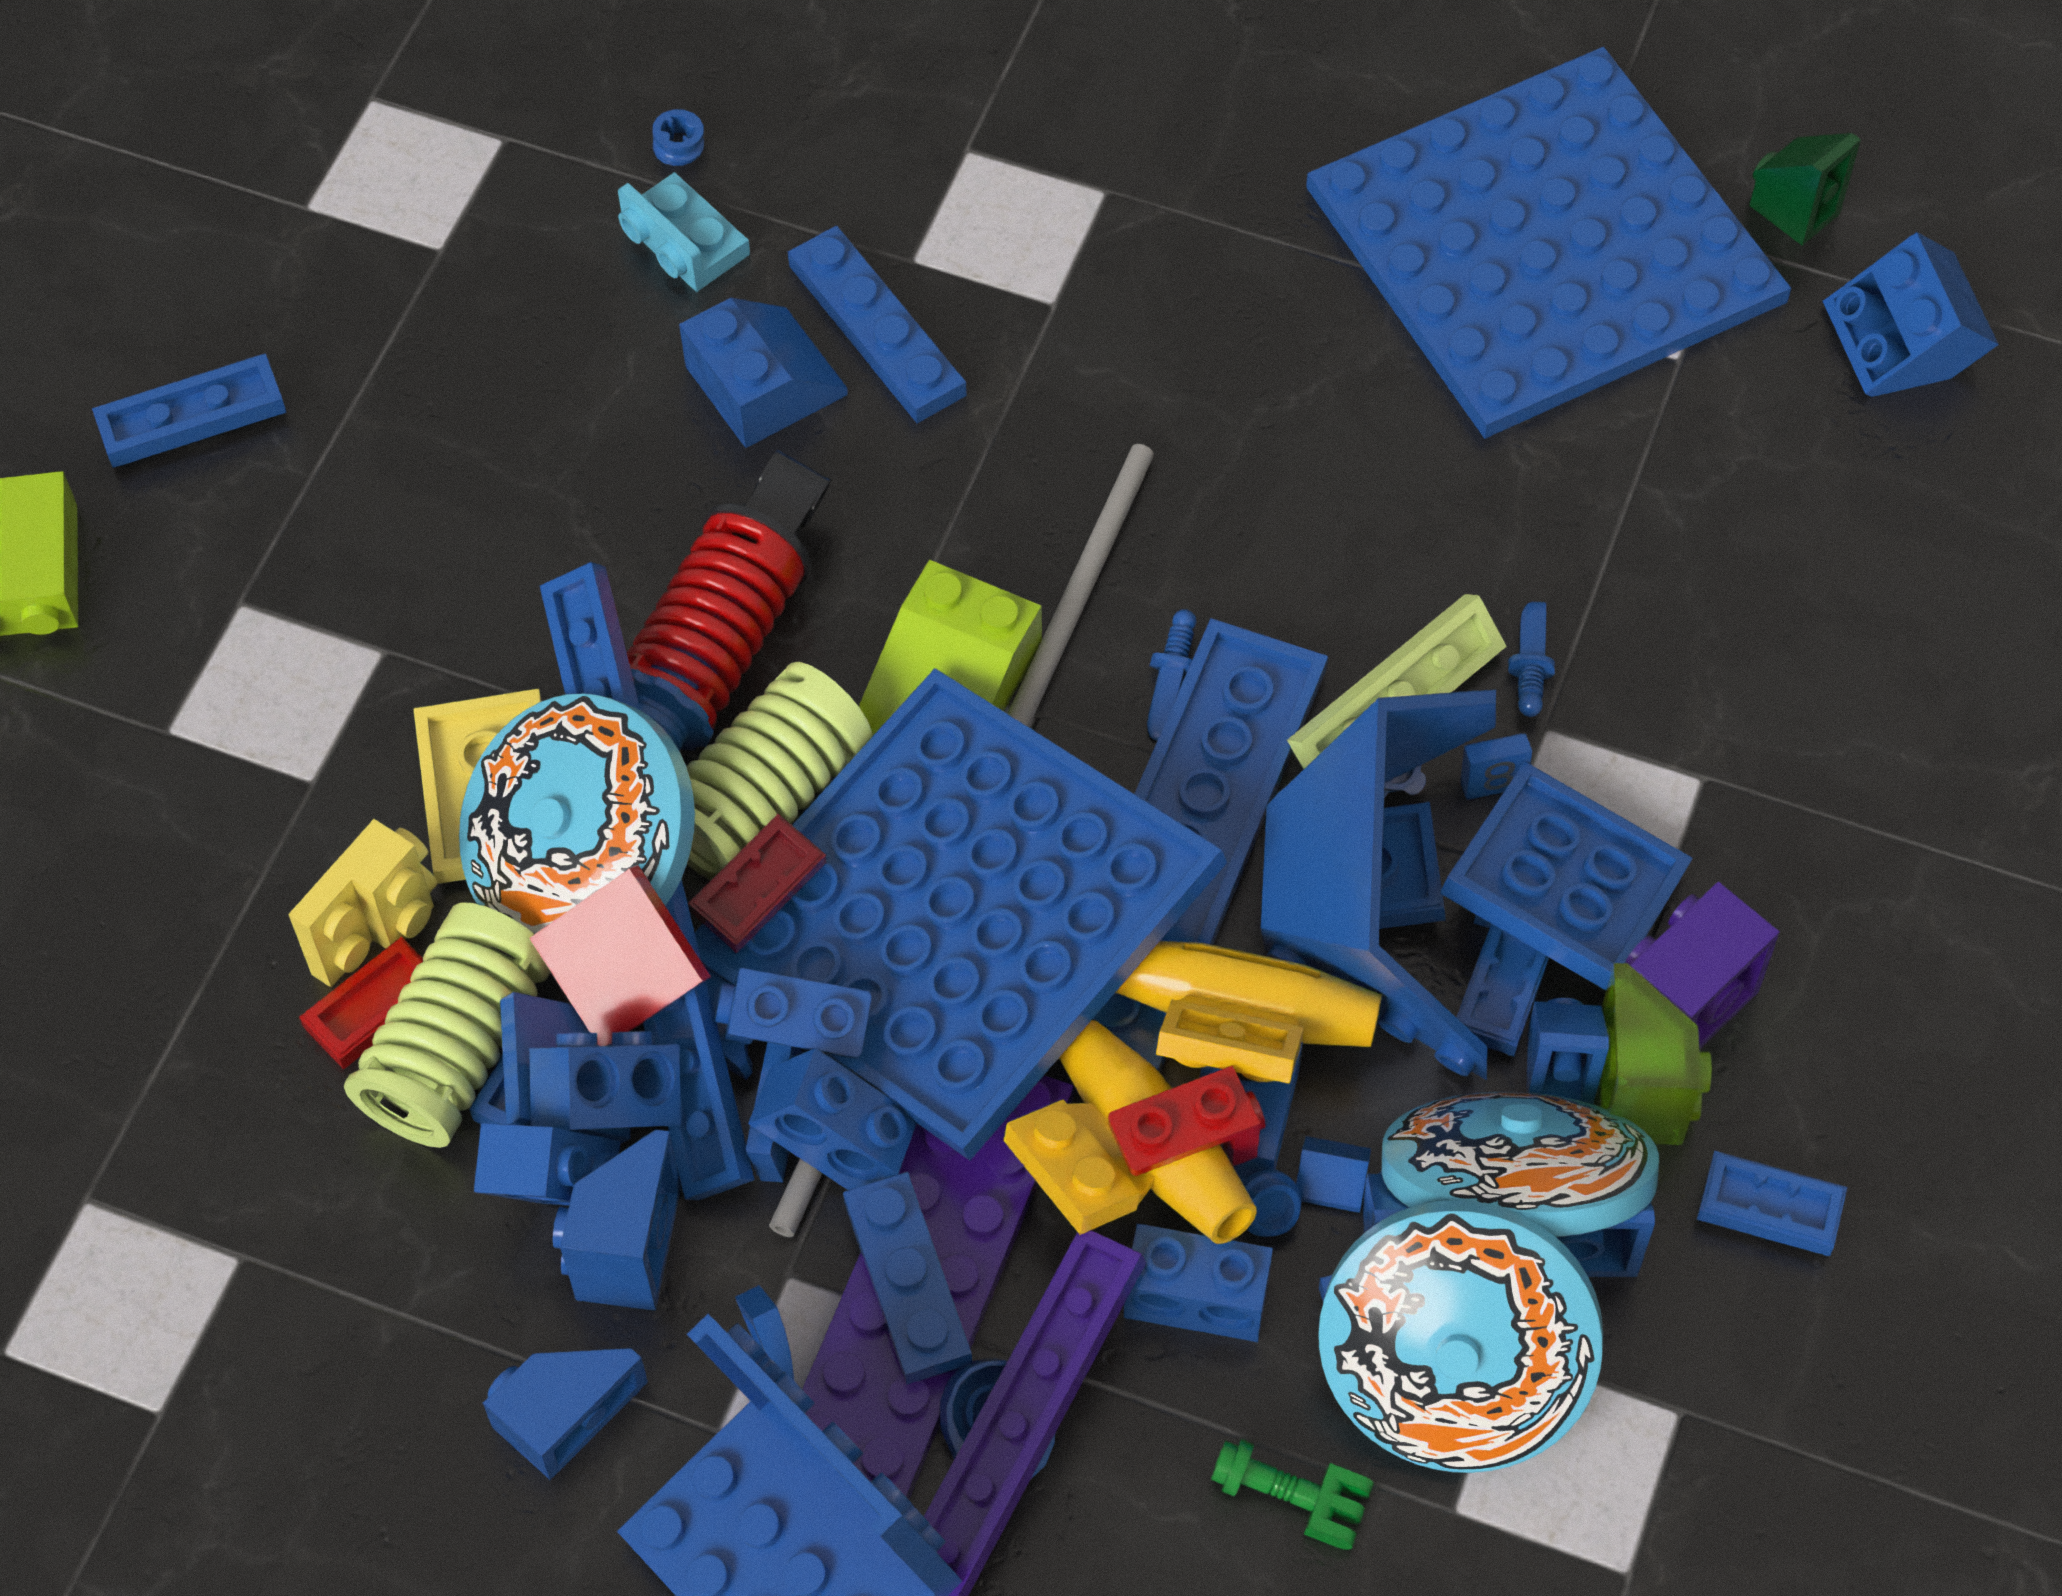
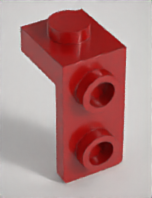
M1233 1065L1116 1109L1108 1115V1125L1130 1173L1134 1176H1139L1222 1144L1232 1166L1239 1165L1257 1158L1260 1130L1266 1127L1264 1115L1256 1096L1252 1091L1245 1092Z

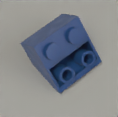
M1918 232L1911 235L1823 300L1865 394L1870 397L1951 379L1999 345L1955 253Z

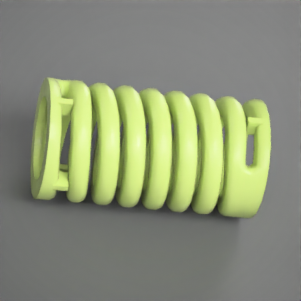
M802 662L790 663L768 685L764 695L757 696L748 706V711L741 712L734 719L731 727L725 728L717 736L715 744L708 745L700 753L698 760L691 761L687 765L695 808L694 835L687 865L706 879L711 881L777 814H780L792 824L798 817V810L807 809L814 801V793H822L830 784V777H836L872 738L870 725L861 709L848 693L822 671Z
M462 902L454 905L434 938L435 942L428 946L423 956V962L415 967L410 977L411 983L403 987L398 996V1003L391 1006L386 1015L385 1024L378 1027L372 1039L373 1046L362 1053L358 1062L360 1070L349 1074L343 1087L351 1101L367 1116L397 1135L430 1147L441 1148L448 1146L462 1122V1115L459 1111L467 1110L471 1107L476 1098L474 1090L483 1087L488 1078L487 1069L494 1067L501 1056L499 1048H502L500 1000L512 992L536 997L538 993L534 983L546 981L551 973L529 939L534 933L514 919L489 907ZM496 949H499V950H501V951H503V952H505V953L511 955L512 957L507 956V955H505V954H503V953L497 951ZM384 1098L406 1112L408 1116L405 1118L400 1117L383 1106L380 1101Z

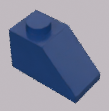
M1556 998L1548 1002L1534 1001L1527 1037L1526 1092L1560 1096L1590 1104L1594 1103L1609 1049V1036L1601 1006L1584 1005L1582 1002L1572 998Z
M632 1348L532 1354L519 1368L511 1366L503 1371L489 1388L488 1398L483 1402L492 1428L551 1480L648 1383L642 1357Z

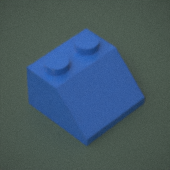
M729 298L679 324L685 367L745 448L848 395L846 385L786 307Z
M654 1130L574 1183L569 1208L559 1207L554 1222L553 1247L561 1249L562 1275L569 1276L577 1301L656 1311L681 1191V1183L669 1131Z

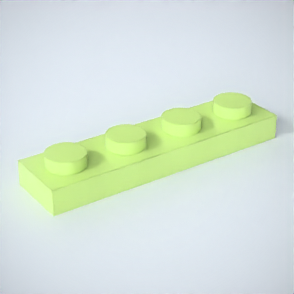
M1464 594L1287 739L1302 768L1305 769L1378 698L1451 693L1507 647L1480 596Z

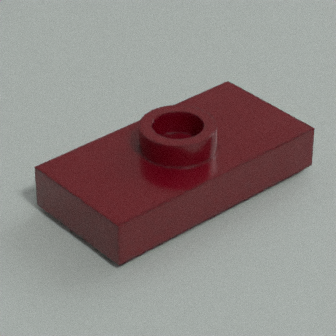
M777 814L688 903L689 912L737 953L826 864V854L780 814Z

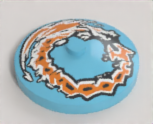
M567 694L539 702L513 718L493 738L481 755L467 785L462 803L459 825L460 856L466 882L475 902L478 905L489 907L507 915L536 934L626 870L639 865L666 906L680 883L687 866L695 823L694 796L691 780L678 748L665 730L650 716L626 703L599 695Z
M1483 1092L1439 1099L1418 1106L1397 1118L1385 1132L1382 1144L1381 1172L1383 1180L1391 1193L1409 1208L1430 1202L1448 1200L1488 1203L1527 1217L1541 1225L1555 1237L1584 1234L1622 1223L1637 1215L1649 1205L1656 1194L1658 1186L1659 1153L1655 1143L1644 1130L1630 1120L1610 1110L1583 1101L1554 1095L1528 1092Z
M1448 1200L1417 1205L1397 1212L1374 1225L1352 1244L1334 1270L1327 1287L1320 1314L1319 1350L1324 1373L1334 1397L1351 1421L1372 1441L1402 1459L1431 1469L1462 1473L1486 1472L1516 1465L1542 1453L1560 1440L1579 1420L1591 1400L1600 1374L1603 1354V1323L1597 1296L1589 1277L1570 1250L1552 1233L1527 1217L1503 1207L1474 1201Z

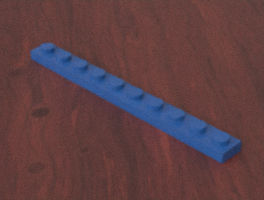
M590 562L540 585L565 695H599L626 703L640 710L606 567ZM681 879L665 907L701 961ZM704 981L643 1023L645 1031H652V1045L679 1044L681 1125H670L668 1130L684 1197L686 1200L697 1201L754 1180L750 1159L745 1151V1138L717 1023L715 1022L707 982Z

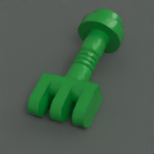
M1241 1439L1237 1445L1225 1440L1211 1477L1212 1481L1223 1485L1221 1492L1235 1497L1240 1484L1265 1494L1270 1493L1273 1497L1277 1495L1278 1499L1283 1498L1285 1502L1290 1500L1291 1504L1311 1511L1304 1535L1340 1549H1352L1356 1533L1346 1526L1333 1522L1332 1518L1334 1517L1351 1524L1361 1523L1365 1508L1360 1503L1340 1496V1494L1343 1492L1357 1498L1368 1499L1373 1488V1482L1369 1478L1330 1463L1325 1470L1320 1485L1301 1477L1297 1478L1296 1475L1291 1476L1289 1472L1284 1474L1283 1470L1278 1471L1274 1466L1250 1458L1254 1448V1444Z

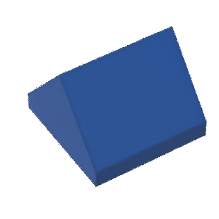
M1306 1136L1296 1182L1300 1190L1301 1202L1360 1213L1372 1148Z

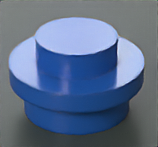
M1265 1169L1253 1173L1242 1182L1257 1208L1255 1219L1247 1228L1249 1232L1257 1236H1277L1287 1232L1295 1225L1301 1210V1194L1296 1183L1287 1174L1279 1170Z

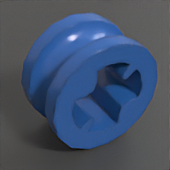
M673 109L662 113L654 121L652 132L653 151L659 160L672 166H682L692 163L700 157L704 149V126L698 116L686 110ZM674 133L686 134V136H683V142H673L670 139H674Z

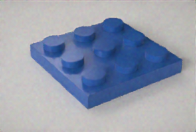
M1524 761L1448 875L1440 894L1612 994L1627 969L1624 965L1626 959L1649 933L1693 858Z

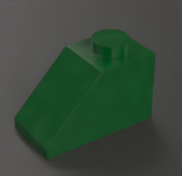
M1853 133L1797 137L1779 153L1774 150L1769 152L1762 158L1753 172L1752 177L1755 180V185L1749 206L1803 246L1840 215L1861 139Z

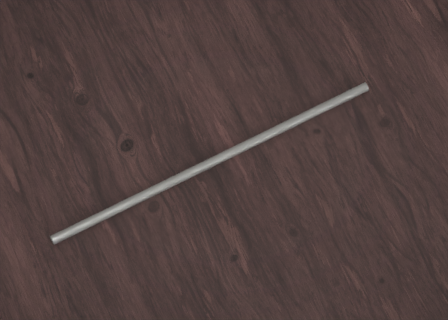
M1134 444L1131 447L1007 713L1027 727H1029L1154 457L1153 451L1145 445ZM799 1159L769 1224V1227L774 1232L785 1237L794 1236L822 1176L820 1171L802 1159Z

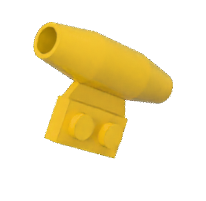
M1159 941L1115 992L1166 1013L1159 1033L1156 1055L1174 1058L1180 1064L1194 1068L1211 1066L1224 1069L1233 1065L1235 1072L1241 1073L1250 1080L1257 1082H1271L1275 1080L1289 1084L1300 1051L1301 1042L1303 1044L1371 1047L1382 1000V994L1305 964L1206 943Z
M1091 1020L1059 1057L1084 1103L1067 1104L1063 1099L1010 1121L1006 1125L1004 1142L1079 1235L1136 1211L1138 1204L1150 1188L1159 1198L1216 1244H1224L1237 1238L1255 1219L1257 1208L1221 1145L1187 1156L1139 1176H1134L1130 1173L1108 1125V1115L1111 1111L1172 1089V1087L1151 1063L1098 1021Z

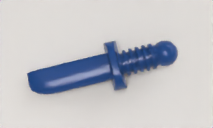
M1529 602L1524 606L1520 621V652L1508 659V672L1515 677H1519L1518 708L1527 717H1534L1541 712L1543 708L1544 679H1549L1555 674V661L1545 656L1546 602Z
M1181 609L1175 613L1172 619L1173 626L1170 627L1164 653H1153L1149 665L1159 670L1147 719V731L1154 740H1158L1183 683L1184 675L1187 674L1192 659L1188 658L1194 636L1192 630L1197 624V619L1194 613L1188 609Z

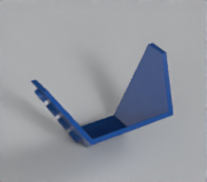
M1496 689L1378 698L1300 774L1279 791L1266 806L1261 933L1264 949L1268 951L1267 957L1305 964L1382 994L1378 1024L1386 1032L1406 1043H1411L1416 1038L1436 1050L1434 1056L1442 1065L1461 1076L1467 1077L1472 1071L1487 1080V1046L1379 946L1384 784L1496 728Z

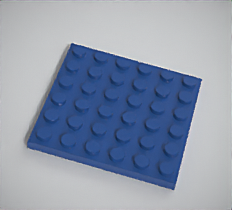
M1604 47L1307 173L1306 188L1484 439L1787 303L1791 287Z
M934 668L792 825L826 854V864L737 953L704 924L695 932V937L702 964L729 984L734 985L738 970L745 968L868 991L871 994V1004L861 1055L857 1058H850L828 1053L824 1054L889 1097L912 1120L970 1161L1222 870L1227 861L1222 849Z

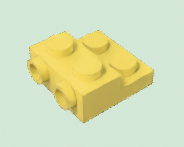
M373 819L288 914L311 975L332 988L345 972L350 973L361 965L368 954L372 941L386 949L400 937L404 939L415 937L427 924L431 915V909L434 907L430 893L438 885V882L433 874L420 863L427 856L428 850L414 834L403 828H398L394 832Z

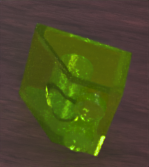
M1614 963L1602 1006L1609 1036V1049L1600 1078L1601 1107L1607 1109L1612 1115L1626 1118L1636 1124L1650 1136L1655 1144L1682 1145L1690 1121L1700 1120L1702 1092L1708 1093L1710 1090L1712 1073L1710 1052H1699L1698 1026L1628 963Z

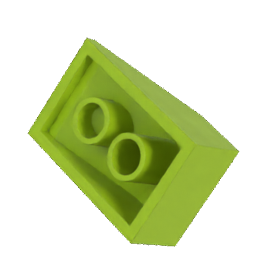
M929 560L899 610L859 705L870 725L872 737L934 668L997 708L1005 711L1041 643L1042 606Z

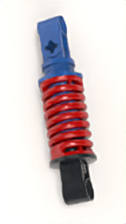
M776 450L765 467L746 506L719 504L709 510L703 520V534L698 536L692 544L690 555H687L678 567V573L674 575L667 585V591L659 598L655 610L646 619L644 629H641L633 641V646L626 652L640 710L650 716L665 730L679 751H695L698 747H706L713 737V729L717 724L716 712L722 711L730 702L729 693L734 692L740 685L741 675L752 664V656L760 651L763 646V638L774 627V619L778 618L785 609V600L794 594L798 585L805 581L811 571L812 563L810 556L797 536L802 528H806L811 521L832 479L779 450Z

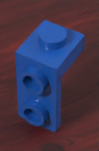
M740 968L736 974L734 985L721 984L715 1022L727 1024L724 1036L726 1041L750 1045L753 1040L806 1050L817 1048L823 1053L857 1058L862 1053L871 1004V994L868 991Z

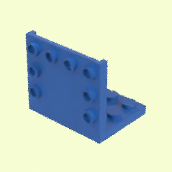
M707 1314L687 1333L695 1344L750 1402L617 1531L675 1596H948L962 1582L958 1575L937 1553L946 1543L941 1535L882 1472L871 1482L861 1473L853 1463L864 1453L833 1421L821 1431L805 1413L815 1404L814 1401L785 1371L783 1372L762 1347L738 1323L726 1332Z

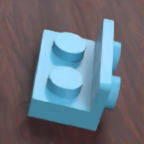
M675 172L642 195L629 183L618 189L621 208L618 219L627 236L637 244L641 242L646 244L656 254L658 262L668 275L673 278L680 276L696 292L750 255L749 240Z

